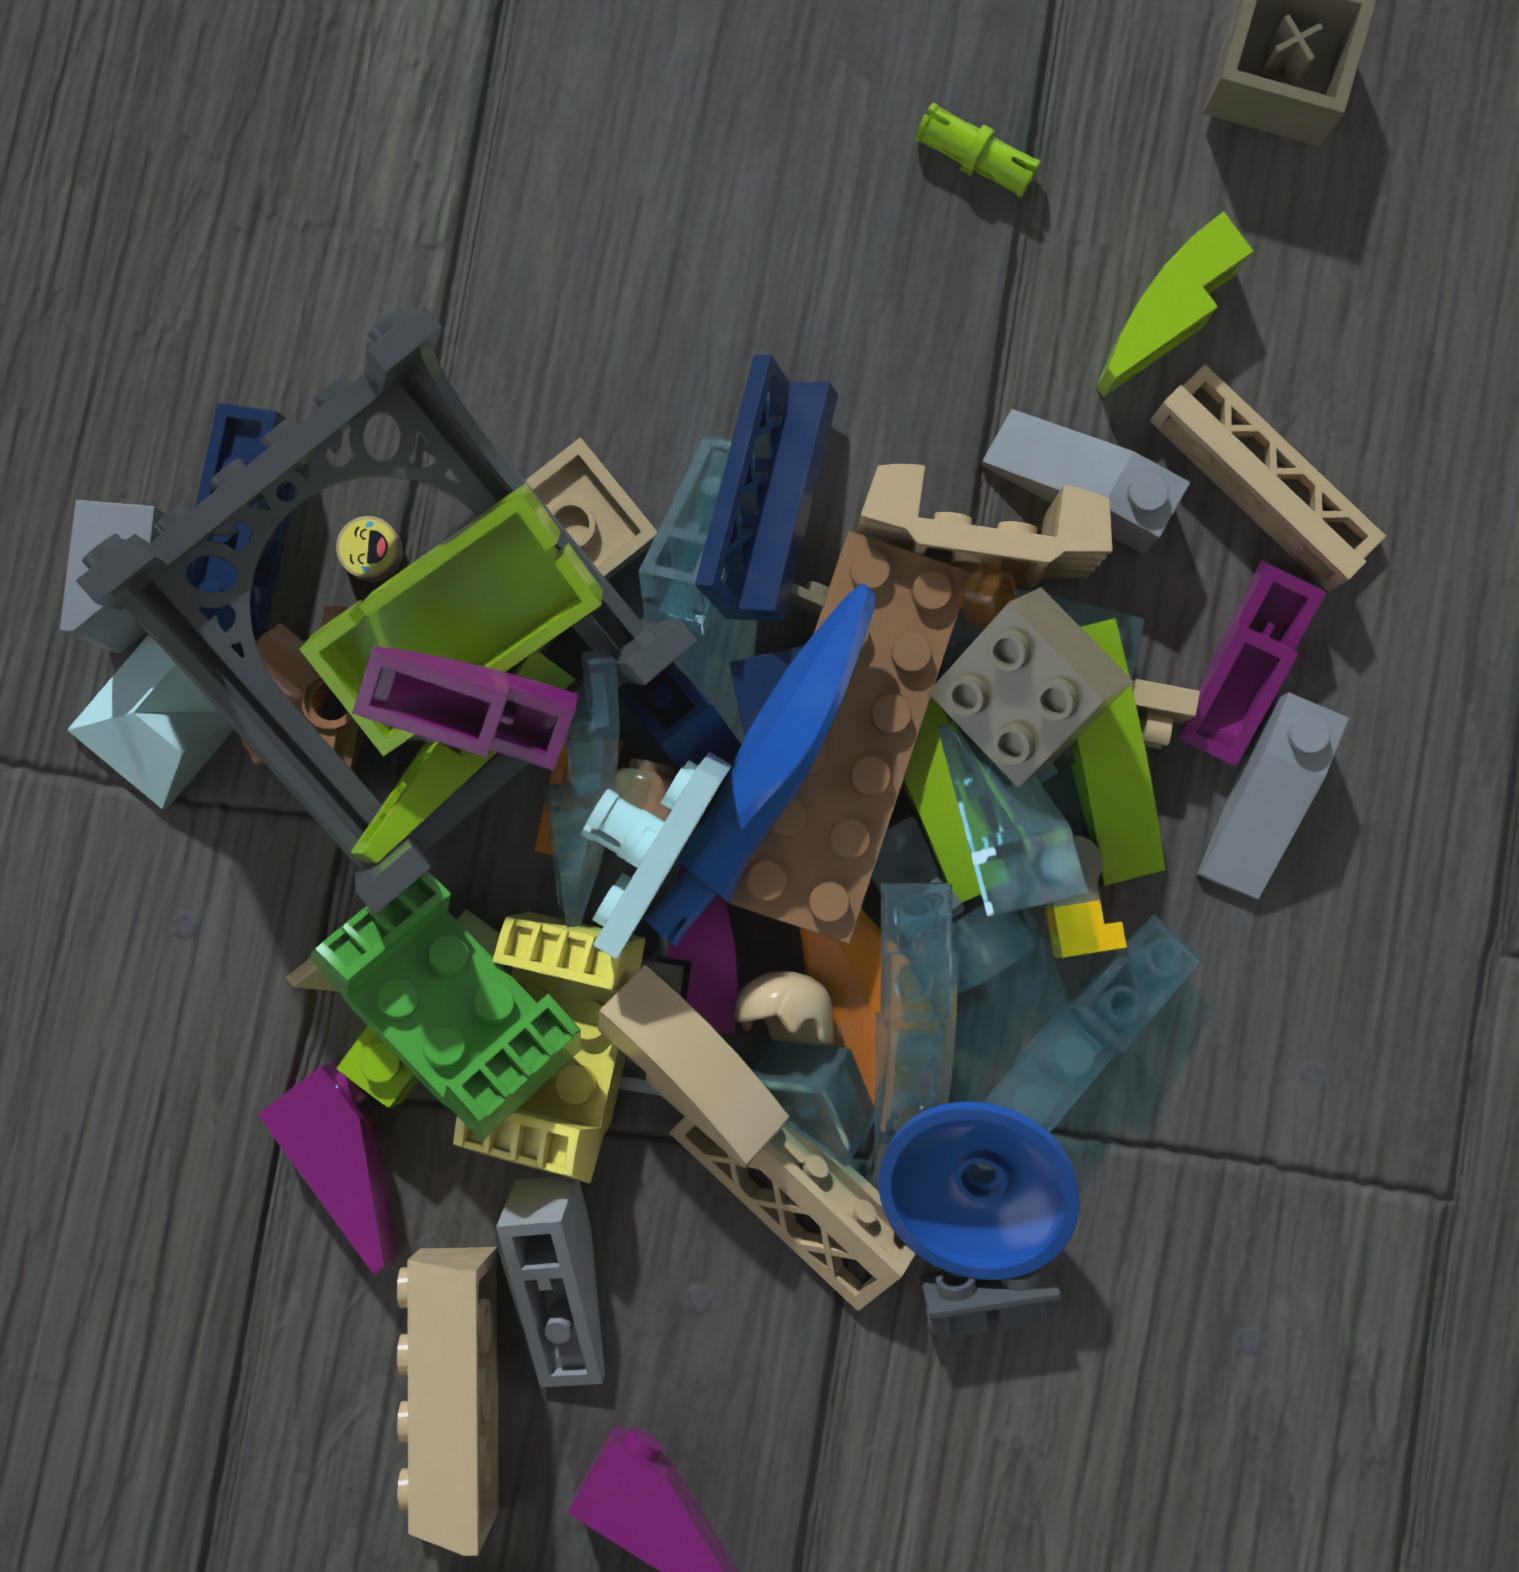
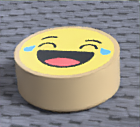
M362 516L353 519L343 527L337 539L336 552L341 565L351 575L362 581L378 582L390 577L398 569L403 558V545L397 532L386 521L374 516Z

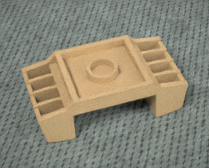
M918 464L878 465L857 530V534L972 572L969 579L971 581L1031 589L1043 579H1088L1090 573L1094 572L1097 566H1100L1101 561L1105 560L1106 555L1110 554L1113 549L1109 498L1072 486L1063 485L1046 511L1042 520L1041 535L1036 534L1037 527L1023 522L1004 521L998 523L997 528L972 525L971 517L954 512H937L933 514V519L918 517L925 465Z

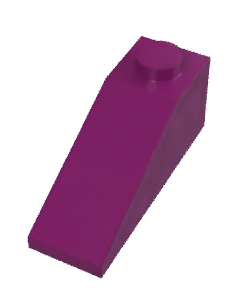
M334 1062L320 1066L257 1115L374 1275L398 1256L375 1115L366 1102L371 1095L336 1069L339 1064Z
M615 1424L575 1490L567 1513L660 1572H739L669 1457L662 1454L664 1450L662 1444L652 1435L639 1428L631 1427L627 1432Z

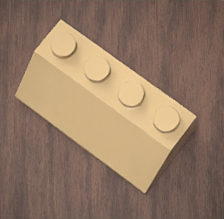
M497 1247L420 1248L407 1260V1267L400 1268L397 1281L399 1308H408V1334L400 1335L397 1350L399 1375H408V1401H401L397 1420L398 1440L400 1443H408V1468L401 1469L398 1480V1508L400 1511H408L409 1535L463 1556H478L499 1512Z

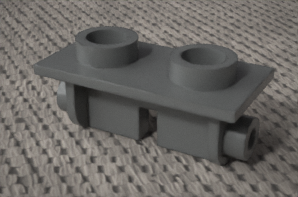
M1049 1263L1031 1273L1000 1280L974 1279L959 1276L945 1270L940 1273L920 1275L927 1305L926 1316L930 1335L943 1334L944 1340L951 1339L952 1337L989 1332L986 1311L998 1310L1001 1330L1036 1324L1045 1325L1048 1324V1317L1059 1316L1058 1300H1061V1294Z

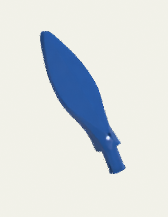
M865 583L857 586L841 601L782 675L747 732L727 779L710 811L699 824L677 858L687 870L651 914L643 919L674 946L677 947L681 938L718 894L730 903L746 864L808 776L842 703L874 611L876 597L874 592Z

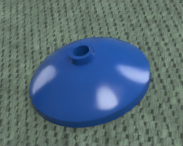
M954 1102L923 1111L911 1118L896 1132L885 1151L881 1163L878 1181L879 1195L884 1213L893 1230L921 1258L938 1268L959 1276L983 1280H1000L1031 1273L1048 1264L1065 1248L1074 1233L1078 1221L1080 1208L1079 1180L1064 1148L1038 1123L1023 1114L1002 1106L983 1102ZM976 1164H985L992 1167L993 1169L985 1170L980 1168Z

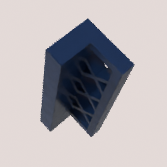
M754 355L695 581V586L726 619L784 622L838 399V394L830 382H789L772 355ZM768 391H769L770 396H769V400L767 401V395H768ZM725 567V574H724V578H723V582H722V581H721V576H722L723 568Z
M217 403L196 506L214 492L208 484L213 476L238 458L246 466L267 450L261 442L262 438L287 418L278 411ZM282 483L278 486L276 494L280 500L289 502L294 499L296 488L290 483ZM264 497L252 506L254 508L270 510ZM290 514L275 529L266 543L253 577L251 621L256 642L266 632ZM239 523L233 525L238 530L236 534L228 537L215 535L209 541L220 542L234 550H239L251 540L252 533L247 525ZM215 556L200 557L192 561L186 571L187 578L194 587L210 593L230 589L238 578L237 569L232 563ZM230 605L216 609L200 607V611L209 621L214 615H217L219 625L224 632H227L236 620V612ZM241 643L233 644L234 650L241 658H244Z

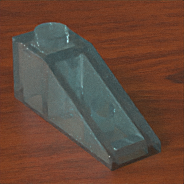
M704 435L639 569L644 615L647 621L660 622L681 619L690 632L705 635L716 608L695 586V581L729 454L731 440ZM725 567L723 568V572H722V576H721V581H722V582H723V578H724V574H725Z
M956 722L938 726L987 916L1039 906L1088 892L1071 827L1036 776L1017 788Z

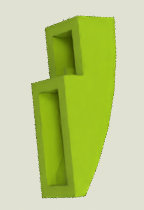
M1224 211L1194 234L1164 265L1140 298L1108 356L1096 387L1103 397L1203 329L1218 306L1209 294L1235 277L1254 252Z

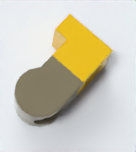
M1069 835L1049 843L1043 849L1039 858V875L1053 957L1057 958L1127 948L1123 923H1104L1097 880L1102 872L1103 859L1098 847L1091 840L1082 836Z

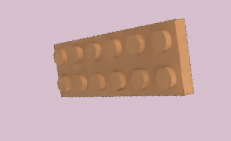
M848 531L814 633L841 601L857 586L864 583L874 592L876 597L869 627L842 703L808 776L746 864L729 904L848 944L850 943L931 697L928 691L935 685L972 572Z

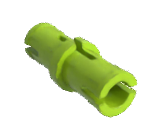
M934 102L929 106L927 111L929 115L924 114L914 140L919 143L922 142L962 165L960 171L970 176L977 172L1015 193L1016 196L1020 198L1024 196L1027 186H1030L1041 164L1039 159H1034L994 137L995 130L985 124L979 129L954 116Z

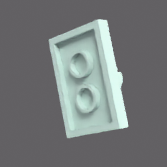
M711 752L708 753L699 765L688 760L684 768H681L661 801L662 805L672 810L665 822L644 809L640 810L623 800L619 794L608 788L580 835L602 844L638 869L632 878L622 873L598 908L592 920L602 925L603 928L593 946L615 959L618 958L732 767L731 764Z

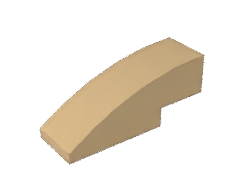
M644 965L599 1010L598 1030L647 1072L646 1083L743 1168L750 1164L788 1121V1114L741 1057L708 1022L648 966Z

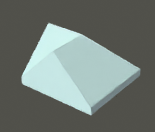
M149 634L68 728L72 735L164 810H167L234 730Z

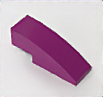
M1261 561L1198 688L1200 695L1196 716L1183 723L1178 739L1229 764L1237 766L1299 653L1295 649L1327 592Z
M374 646L352 714L486 758L489 750H493L555 770L576 711L578 694L532 679L454 659Z
M680 862L677 881L687 870ZM718 894L681 938V942L677 947L668 941L666 958L692 962L686 1002L716 1032L735 1034V1002L739 991L736 944L728 905L726 902H723L724 899Z

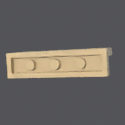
M1206 364L1183 386L1180 385L1162 403L1151 418L1150 422L1328 592L1348 581L1367 562L1364 558L1386 537L1379 528ZM1200 387L1220 404V421L1192 396ZM1232 417L1241 425H1232ZM1236 437H1254L1265 448V464ZM1277 460L1286 468H1277ZM1281 479L1300 480L1309 489L1310 507ZM1322 502H1323L1331 511H1323V510H1322ZM1326 522H1344L1362 541L1353 549Z
M767 1086L766 1088L788 1114L789 1119L747 1167L760 1169L772 1180L773 1190L758 1186L749 1177L747 1167L743 1168L684 1116L669 1133L857 1311L861 1310L903 1276L916 1253L899 1238L891 1227L884 1213L879 1191ZM795 1213L809 1215L820 1226L821 1234L807 1232L796 1221ZM842 1258L857 1260L873 1277L862 1284L843 1266Z

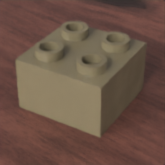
M1236 0L1203 114L1321 147L1345 113L1376 0Z
M1040 587L1010 601L928 691V694L1019 788L1049 768L1133 681Z

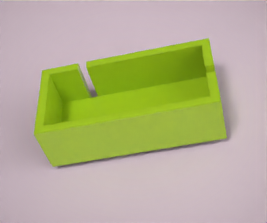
M525 483L376 588L364 601H358L314 632L299 650L379 752L385 756L415 734L352 714L374 646L444 657L506 672L601 606L603 590L569 543L559 550L555 547L561 531Z

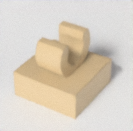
M1140 679L1133 681L1132 688L1138 716H1140L1139 720L1145 747L1160 750L1162 745H1169L1173 723L1182 724L1196 716L1200 691Z

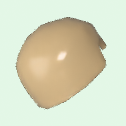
M788 971L768 972L747 983L738 991L734 1017L736 1022H741L743 1030L749 1031L754 1020L763 1019L768 1026L770 1037L774 1040L815 1045H831L833 1043L834 1022L831 998L825 987L812 977Z

